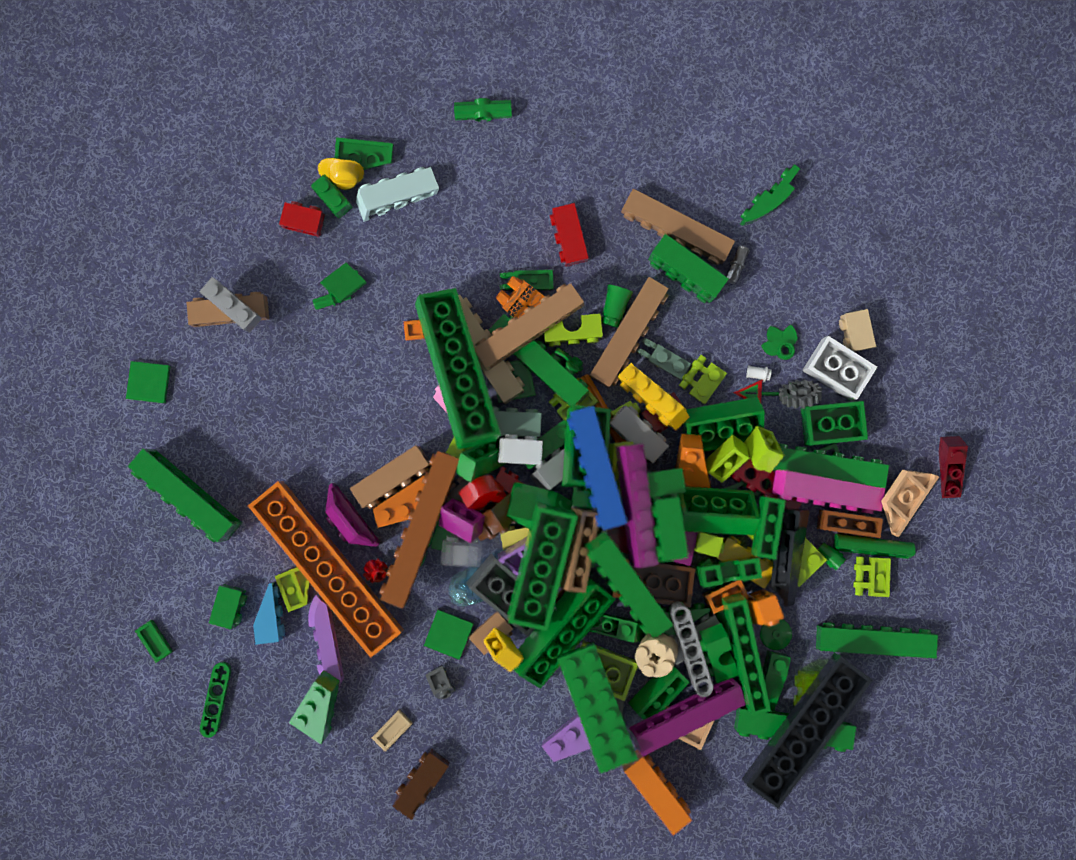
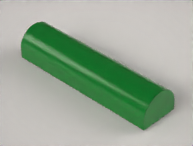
M835 534L833 548L841 552L909 559L915 555V544L913 542Z

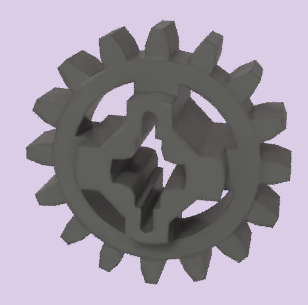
M805 379L801 382L799 380H795V382L789 381L788 385L783 384L782 388H779V401H782L783 405L787 404V407L792 406L795 409L799 406L805 408V406L812 407L813 403L818 404L819 400L822 399V389L818 383L813 384V381Z

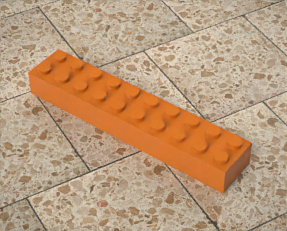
M284 481L276 482L248 505L370 658L402 633L404 629Z

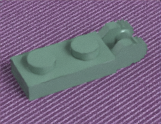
M644 338L642 342L654 349L653 354L650 355L640 348L636 352L648 359L650 363L682 380L691 363L661 345H657Z

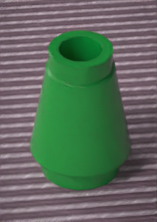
M825 542L817 549L827 559V565L835 570L846 560L843 557L844 554Z

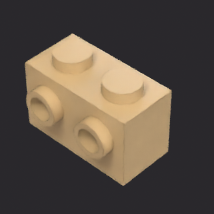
M868 309L840 316L839 326L841 331L844 332L843 345L853 352L876 347Z

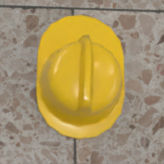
M326 158L318 165L319 174L321 176L325 174L332 183L343 190L353 188L364 177L363 167L356 161Z

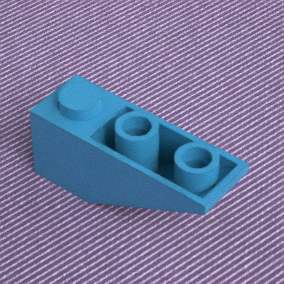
M276 582L268 585L253 625L256 645L279 642L285 636L284 624H281L280 617L283 616V609L278 604L280 589L276 586Z

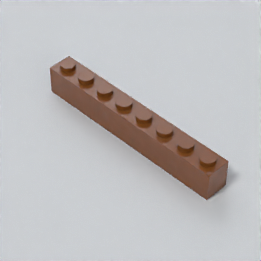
M437 451V454L433 453L429 463L432 467L429 473H425L422 481L425 484L422 491H418L415 499L418 502L416 509H412L408 520L411 522L408 528H404L401 538L404 539L403 543L397 547L394 554L396 561L388 569L387 584L383 583L380 590L382 601L400 608L406 606L439 520L441 507L445 504L455 478L459 458Z

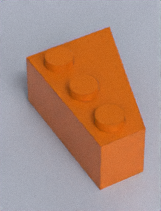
M764 589L748 594L749 597L746 600L752 624H767L771 626L779 623V619L784 618L775 594Z

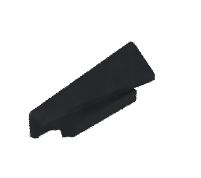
M784 508L776 560L773 559L771 587L774 592H778L784 601L783 605L785 607L792 606L795 603L809 510Z

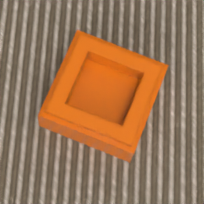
M420 320L404 321L406 341L425 339Z

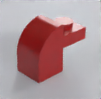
M492 475L482 476L473 480L459 492L466 507L475 510H481L489 501L500 502L506 497L503 486L495 482Z

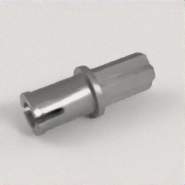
M738 246L735 257L730 262L731 267L727 278H729L727 282L731 284L737 283L741 270L745 268L744 263L750 251L747 247Z

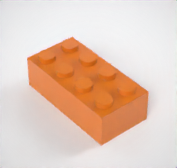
M637 749L635 752L638 760L622 765L623 770L669 831L675 835L692 821L689 815L691 810L682 797L678 798L679 795L670 781L666 783L667 779L664 777L662 770L658 766L654 767L655 764L649 754L642 756Z

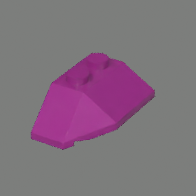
M331 483L328 489L325 511L328 515L327 521L331 526L338 528L340 531L338 535L344 542L379 546L381 542L336 483Z

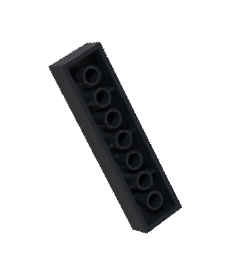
M834 652L742 777L745 785L779 809L873 680Z

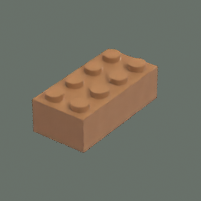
M415 445L351 487L350 490L362 508L368 507L371 509L382 503L380 499L384 496L389 498L396 494L398 487H406L414 482L413 477L416 475L418 477L425 475L426 472L430 471L429 467L432 465L429 464L430 461L421 447Z

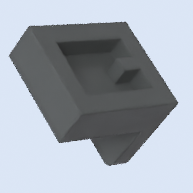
M443 666L425 674L431 691L436 698L446 699L452 695L451 693L456 691L455 687L451 685Z

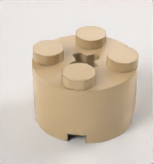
M664 633L657 638H653L651 634H648L642 639L636 650V663L647 677L665 676L671 672L679 652L678 645L673 637H669Z

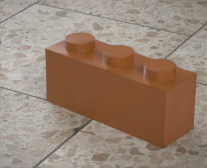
M819 510L817 529L881 538L883 519Z

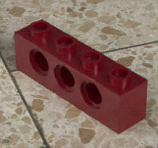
M750 456L744 464L729 476L737 482L743 481L747 484V489L754 493L760 492L763 494L762 497L779 499L778 494L772 493L775 472L771 471L770 473L756 469ZM748 468L754 471L751 479H748L745 474ZM764 479H768L770 482L768 489L762 487ZM792 497V500L783 499L785 500L784 508L799 509L803 502L796 501L797 497Z

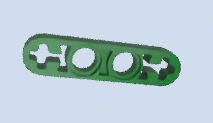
M227 662L217 663L212 669L200 724V733L206 738L213 737L219 731L232 670ZM223 666L226 673L222 675L221 680H225V682L215 681V679L220 677V672L217 669ZM215 685H220L223 688L221 695L214 693L213 687ZM211 704L218 706L219 711L217 714H212L209 711ZM216 718L217 720H213L211 724L214 730L208 733V729L205 726L209 725L210 719Z

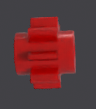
M379 558L369 560L365 564L364 570L366 572L363 576L372 583L381 582L387 575L385 570L388 566L383 561L381 562Z

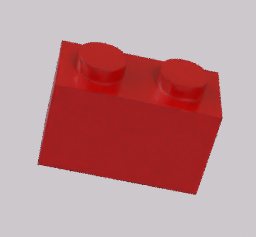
M291 201V204L284 203L279 222L282 228L320 237L325 218L320 208L315 206L303 207V204Z

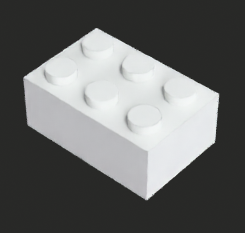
M827 336L820 341L802 371L846 399L853 401L858 399L877 366Z

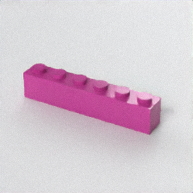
M776 470L772 493L780 494V499L792 500V497H797L796 501L808 503L809 500H813V504L825 506L826 502L830 503L829 507L841 509V506L844 505L846 506L845 510L857 511L858 508H861V512L873 514L874 511H882L883 505L881 501L884 498L885 488Z

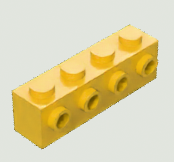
M632 363L617 376L621 381L620 386L627 393L630 391L637 402L640 404L643 402L651 414L654 415L656 413L659 416V420L665 426L669 425L676 431L689 418L688 413L680 403Z

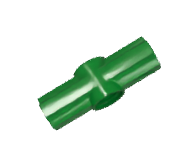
M479 98L474 100V102H454L455 120H475L477 122L487 120L489 122L492 119L512 118L511 100L491 101L488 98Z

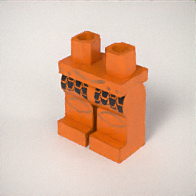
M512 276L507 284L514 291L509 296L501 290L496 299L502 304L501 307L512 317L517 316L520 318L525 314L524 311L528 306L536 307L545 296L524 280L521 281L517 277Z

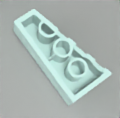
M421 167L410 174L405 172L390 180L389 178L381 179L377 184L371 185L368 183L362 185L358 189L356 203L363 221L366 222L370 220L369 216L373 214L381 216L386 214L385 212L389 211L392 207L399 209L406 206L410 200L412 203L436 195L439 187L431 167L426 169Z

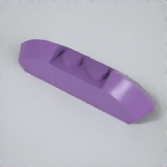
M315 595L309 609L308 621L309 627H315L313 636L319 645L317 656L318 660H321L322 663L317 665L319 674L325 670L340 680V685L344 679L332 611L322 597Z

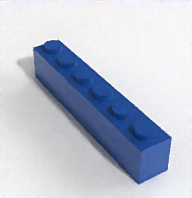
M591 406L570 412L571 418H567L570 430L574 429L576 437L573 438L575 449H580L581 456L578 459L581 469L585 468L587 476H584L586 487H591L593 495L589 496L592 508H597L598 515H595L597 526H602V529L606 530L627 524L594 407Z

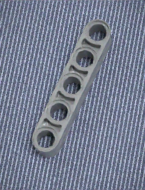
M677 601L672 603L669 608L672 623L691 684L698 695L706 697L713 690L711 678L691 613L684 603ZM684 609L682 615H675L677 610ZM685 627H689L688 633L681 634ZM695 646L692 652H687L688 647ZM701 664L699 669L692 670L694 665ZM706 682L704 687L698 688L700 683Z

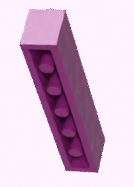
M644 444L617 446L616 455L622 505L627 521L625 530L630 566L641 568L658 565Z
M733 678L713 685L712 693L706 697L695 694L629 727L635 747L642 756H645L746 705L741 686Z

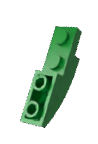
M795 164L791 169L786 168L780 176L782 181L779 184L775 182L769 192L765 190L762 195L758 193L752 200L753 207L751 209L746 208L740 216L743 219L740 225L745 226L758 221L779 207L795 189L789 183L800 168Z

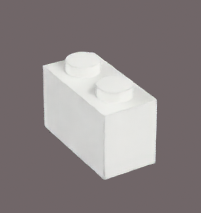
M506 435V438L500 439L498 462L541 465L542 441H537V437L525 436V440L517 439V435Z

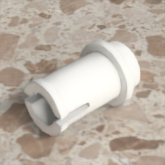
M748 365L746 378L762 379L763 382L769 381L771 369Z

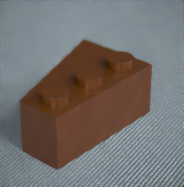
M432 748L428 753L425 751L418 760L420 765L417 769L415 767L411 769L407 775L409 778L407 783H401L395 792L397 797L392 807L411 821L415 817L417 809L426 801V797L436 786L450 764L448 760Z

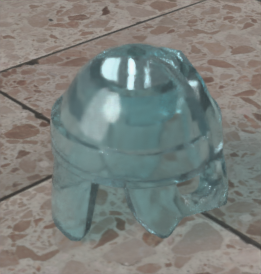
M469 566L453 575L448 587L452 603L465 607L484 601L470 590L466 584L479 566Z

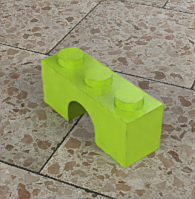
M601 314L581 315V327L574 332L566 330L563 326V321H561L544 333L545 344H549V347L561 346V342H568V345L580 344L582 340H587V343L599 342L598 339L603 337Z

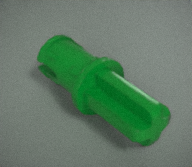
M329 294L313 299V305L316 310L331 305L336 306L337 303H340L333 295Z

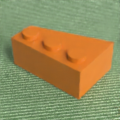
M681 434L675 469L682 468L686 487L711 488L701 435Z
M424 476L373 509L377 528L408 520L411 510L416 509L418 502L415 499L418 491H422L425 484L422 483Z

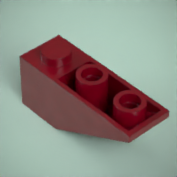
M960 436L940 437L939 465L942 498L961 497L968 445Z

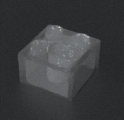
M447 535L446 538H442L441 565L481 567L482 542L476 538L472 543H469L464 539H458L457 535Z

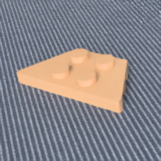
M902 469L881 501L892 535L896 537L901 535L939 476Z

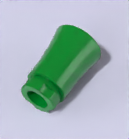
M608 284L601 323L618 328L633 291Z

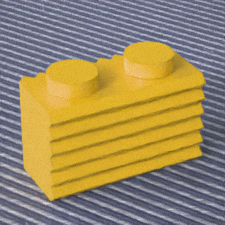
M494 628L484 639V644L494 661L509 672L513 671L522 661L523 657L512 639L499 629Z

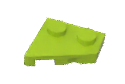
M298 567L275 576L288 612L307 605L309 581Z

